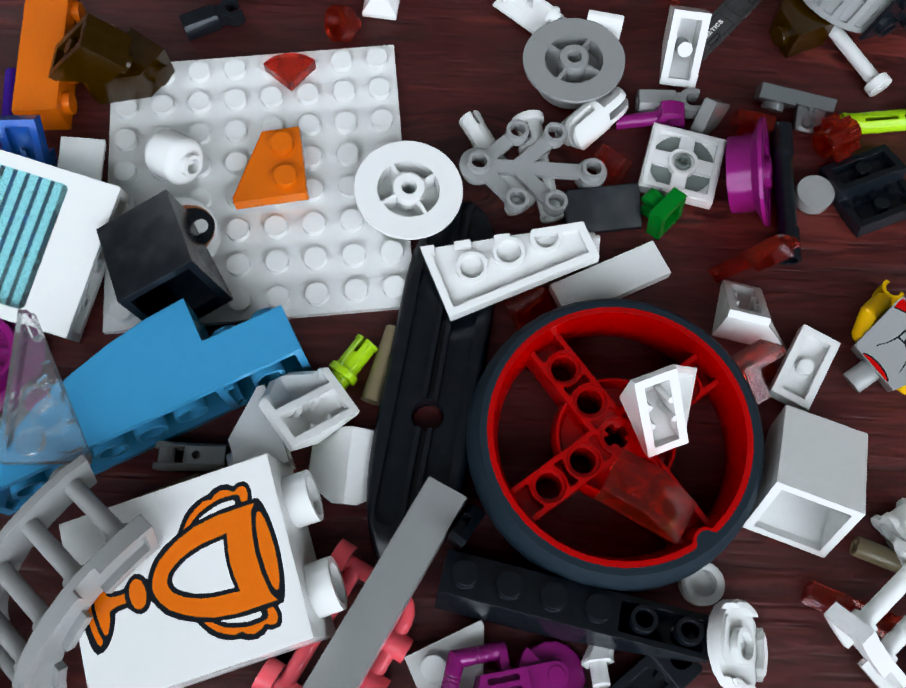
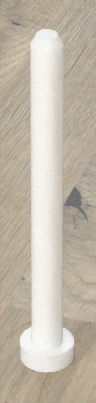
M834 25L828 36L867 83L864 91L869 97L881 93L891 84V77L886 72L879 74L844 29Z

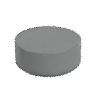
M806 176L795 187L796 206L807 214L813 215L824 212L835 198L834 187L822 176Z

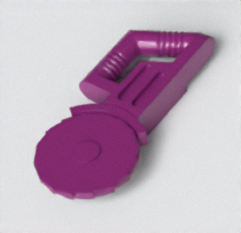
M502 640L485 645L450 650L441 688H459L464 667L491 661L496 662L497 672L475 677L473 688H583L585 675L579 656L570 646L558 641H545L534 646L531 650L528 647L523 648L517 658L515 668L511 669L507 648Z

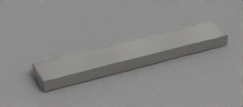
M430 476L428 477L302 688H360L467 502L465 495Z

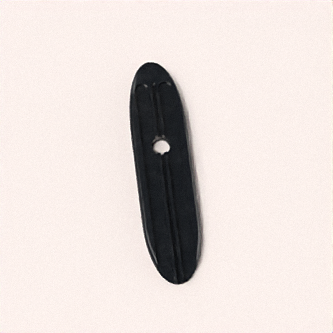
M462 200L458 214L445 229L433 236L419 239L407 271L374 429L368 468L367 521L371 545L377 562L429 476L459 493H462L469 465L466 447L468 413L476 386L485 370L495 304L450 321L420 247L428 245L441 247L454 245L453 241L470 239L473 242L494 238L495 232L489 219L471 201L467 203ZM424 406H434L442 412L443 421L437 429L433 430L432 427L427 428V431H423L421 427L415 426L413 423L415 413Z

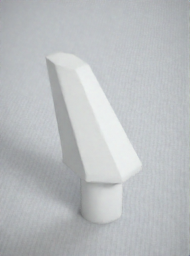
M588 645L581 665L586 669H590L593 688H608L611 686L608 665L615 662L613 649Z

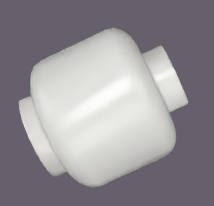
M164 129L154 134L146 143L145 163L147 168L156 176L172 184L184 185L191 182L201 171L203 151L200 144L193 138L176 130Z

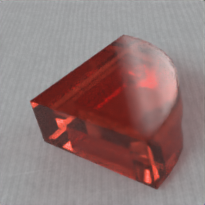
M299 53L280 54L263 63L265 71L291 91L316 69L314 59Z

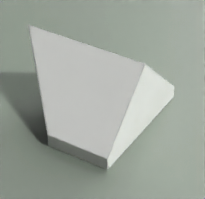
M723 279L720 286L712 336L787 353V349L771 320L762 289Z
M672 364L631 379L619 396L640 445L648 458L689 443L687 422L697 373L696 367Z

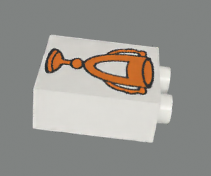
M266 453L108 507L122 523H129L141 514L153 526L160 548L144 560L113 593L106 594L103 591L88 611L93 618L79 639L87 688H184L332 638L336 630L332 614L347 609L346 589L334 558L327 556L316 559L308 525L322 521L324 511L315 480L307 469L294 473L292 467ZM86 515L59 524L62 546L80 565L85 564L106 544L107 537Z

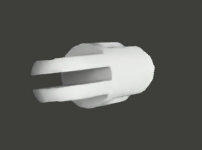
M615 87L604 97L583 103L564 119L561 124L565 126L567 135L563 144L583 151L588 148L626 113L628 99L626 98L625 91ZM555 133V137L560 138V136L557 133Z

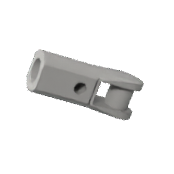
M157 441L155 448L159 449L158 460L153 463L152 469L167 472H213L228 467L226 454L231 453V448L229 444ZM176 451H184L183 463H175Z

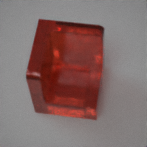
M759 339L730 356L748 382L757 405L771 398L765 382L773 378L777 373L773 361L786 354L783 345Z

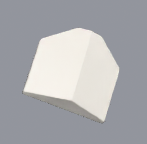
M328 367L319 368L317 371L289 372L270 381L258 404L290 452L319 444L360 412Z
M342 426L319 444L312 445L309 472L315 480L319 493L331 503L357 506L366 502L368 468L374 430L356 426Z

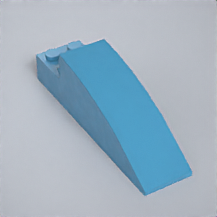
M184 298L144 319L107 344L46 396L31 411L1 448L0 513L8 516L16 513L39 488L49 481L50 475L56 468L63 464L71 463L81 454L88 460L94 475H97L155 448L157 441H170L248 404L258 386L265 384L267 387L270 381L289 372L313 371L282 306L260 309L251 316V319L236 326H223L215 330L210 337L205 325Z

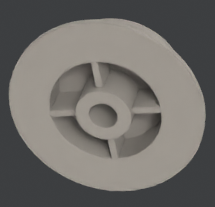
M565 18L549 22L531 35L523 52V68L530 83L546 101L560 108L577 109L583 103L604 97L618 85L625 69V54L617 37L604 26L586 19Z

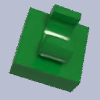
M674 187L664 197L656 189L650 188L641 197V201L644 202L641 206V213L648 218L646 233L659 240L682 216L687 195Z

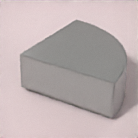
M704 98L690 131L705 135L711 133L727 113L730 104L718 99Z

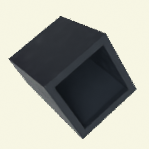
M167 190L162 191L96 229L117 302L143 321L184 298L199 319L233 300L188 211Z

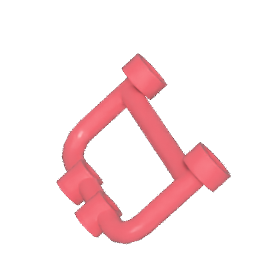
M342 538L331 556L339 567L348 598L358 579L366 582L374 567L356 557L355 553L358 547ZM412 597L360 688H387L391 680L384 676L393 659L401 664L414 639L407 636L415 618V602ZM338 613L332 614L333 621ZM321 641L296 649L287 665L275 657L269 658L261 668L251 688H302L303 686L298 684L297 681Z

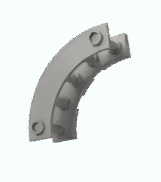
M82 454L71 463H66L56 468L50 475L49 481L20 507L0 531V668L11 680L12 688H67L68 666L63 661L64 653L76 647L83 632L92 620L93 616L88 611L103 591L106 594L113 593L144 560L160 548L153 526L141 514L129 523H122L90 490L97 483V480L88 460ZM73 502L107 537L106 544L83 565H80L48 530L49 526ZM33 546L64 579L62 582L64 588L50 606L42 600L18 572ZM9 595L33 622V632L28 641L22 637L10 621L8 614Z

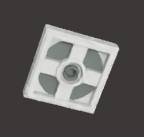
M654 122L638 180L640 192L646 193L650 188H654L665 197L675 187L687 195L685 204L709 210L713 204L727 140Z

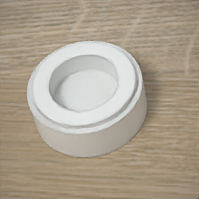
M709 563L696 573L678 581V587L681 595L689 603L696 606H708L715 604L723 596L725 580L721 571L715 565Z

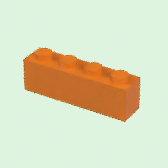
M25 0L11 111L14 115H40L44 131L70 130L72 128L73 115L77 113L75 88L79 82L55 81L48 78L55 46L86 15L83 3L78 2V0Z

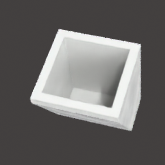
M786 404L768 430L764 444V467L761 485L752 511L743 528L825 558L866 515L868 434Z

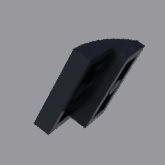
M886 144L820 167L819 176L826 178L835 190V198L832 202L834 207L856 238L906 219V180L904 179L906 165Z

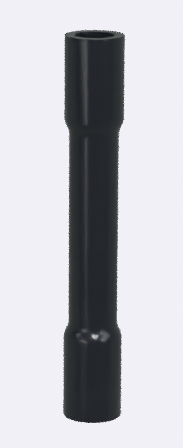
M780 121L773 123L769 127L777 229L775 231L777 263L781 265H794L802 261L800 229L797 225L793 130L790 122Z

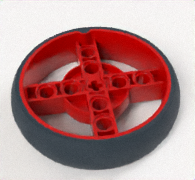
M616 298L580 301L555 308L528 322L499 348L486 366L476 386L468 413L466 447L470 475L479 500L496 529L515 550L538 568L553 576L615 592H639L660 588L696 573L725 550L740 532L752 511L762 481L764 467L762 423L756 400L741 370L725 349L703 329L672 311L645 302ZM602 336L623 338L650 346L667 355L679 365L697 368L690 408L705 396L708 397L718 417L725 447V468L722 484L714 505L707 516L670 472L675 460L677 447L650 458L645 455L619 398L630 380L623 378L596 380L567 344L568 341ZM527 367L558 406L552 422L550 437L554 457L510 488L505 478L499 455V420L507 393L517 376ZM556 367L565 368L571 374L572 379L568 381L557 380L551 370ZM580 399L591 400L597 408V413H583L579 409L577 401ZM617 434L621 441L618 445L615 443L609 446L605 439L607 436L612 437ZM574 455L584 456L590 463V472H576L570 464V457ZM633 464L642 465L647 469L650 477L648 483H641L634 479L631 474V466ZM542 479L552 481L557 487V497L553 499L541 497L536 490V482ZM578 491L591 498L605 502L624 503L632 501L666 544L667 548L636 557H604L587 553L558 540L544 530L537 522ZM661 498L669 499L675 504L677 510L675 519L667 518L661 513L659 509Z

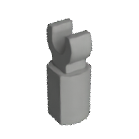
M687 88L682 92H676V90L638 89L635 97V113L656 111L661 101L675 100L684 102V118L694 119L701 106L690 105L688 101L696 102L700 89Z

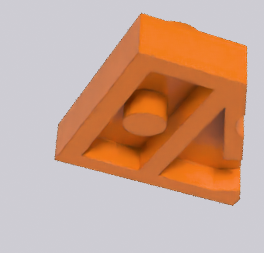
M291 127L262 131L233 195V203L236 209L309 200L300 128Z

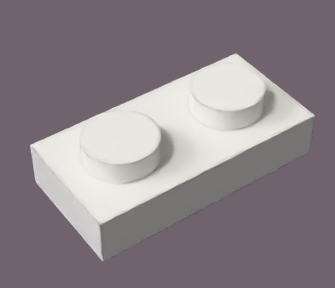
M803 324L798 329L766 395L785 405L787 404L807 412L841 343Z

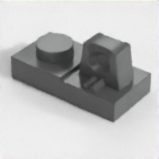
M763 82L756 86L752 100L761 102V109L776 113H782L784 108H794L792 130L806 134H815L824 116L834 113L838 99Z

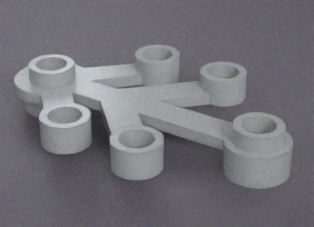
M514 119L508 123L505 134L487 149L479 147L468 149L462 154L459 162V171L468 183L472 185L486 184L504 202L506 210L512 214H521L526 210L529 203V194L526 190L542 204L544 212L549 216L557 217L564 213L568 204L566 194L560 190H550L539 178L574 180L580 189L602 186L607 177V169L604 163L597 158L584 159L580 164L538 161L551 149H556L563 145L567 130L559 122L548 123L542 137L514 160L500 159L513 146H521L527 140L529 126L523 120ZM519 130L523 135L516 136L511 131ZM549 133H557L560 138H552ZM472 162H480L485 166L476 167ZM587 169L595 171L597 175L590 174ZM501 176H513L525 189L520 187L511 188ZM518 197L523 201V204L516 205L510 199ZM549 200H557L561 206L554 207L549 203Z

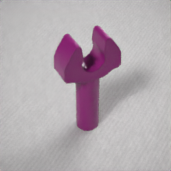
M666 100L661 101L656 111L624 114L616 121V130L653 126L654 122L682 129L685 127L684 102Z

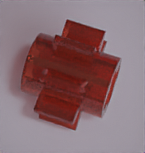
M837 112L823 118L822 124L813 128L815 134L812 137V145L815 152L823 157V159L833 156L834 160L838 163L852 156L851 152L861 147L859 144L862 136L861 127L850 115L840 119Z

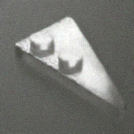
M27 309L18 310L0 426V464L71 463L81 454L88 460L89 464H92L91 452L37 315L29 312Z

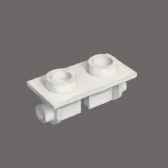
M496 0L493 3L495 8L532 34L549 22L566 18L560 13L558 6H552L545 0Z

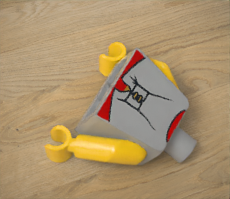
M885 280L873 292L872 297L860 308L851 332L855 344L850 349L860 362L842 375L857 393L878 381L887 392L897 390L901 394L906 395V299L904 298L905 293L903 291L898 295H892L887 291L886 286L890 283L889 280Z

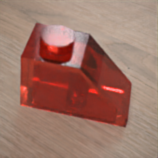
M625 448L615 459L594 498L675 545L678 544L697 506L694 499L665 470Z

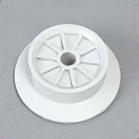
M396 141L380 146L362 161L355 175L354 197L360 213L376 230L394 238L415 240L439 233L454 220L462 203L463 185L456 166L440 150L421 142Z

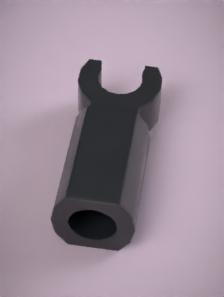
M221 0L219 5L213 6V4L179 15L189 41L220 31L225 25L239 26L246 22L242 9L237 10L240 8L237 0Z

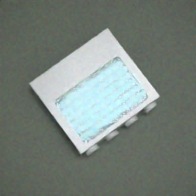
M0 149V319L80 343L107 268L96 229L127 212L131 197L121 187Z

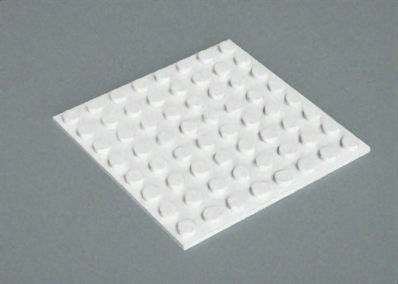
M394 45L173 61L171 63L175 72L168 83L162 86L152 97L110 103L108 183L121 187L131 197L127 211L167 190L174 198L188 197L201 201L212 210L219 223L221 242L213 260L233 300L200 318L205 326L242 323L251 319V316L260 309L267 307L275 308L280 305L288 319L399 310L404 283L412 258L411 241L394 238L376 230L362 216L354 197L355 175L362 161L380 146L402 141ZM299 127L302 135L309 200L236 209L233 203V195L261 132ZM164 129L176 130L193 138L200 144L203 151L202 169L191 182L184 185L172 184L156 176L147 168L145 163V146L148 140L158 131ZM106 268L104 275L103 333L105 335L125 333L142 320L117 302L109 271Z

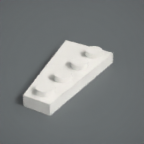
M583 221L532 229L531 233L511 236L510 233L494 235L492 239L473 242L470 239L453 241L454 245L441 247L428 245L420 247L450 321L599 262L600 257Z

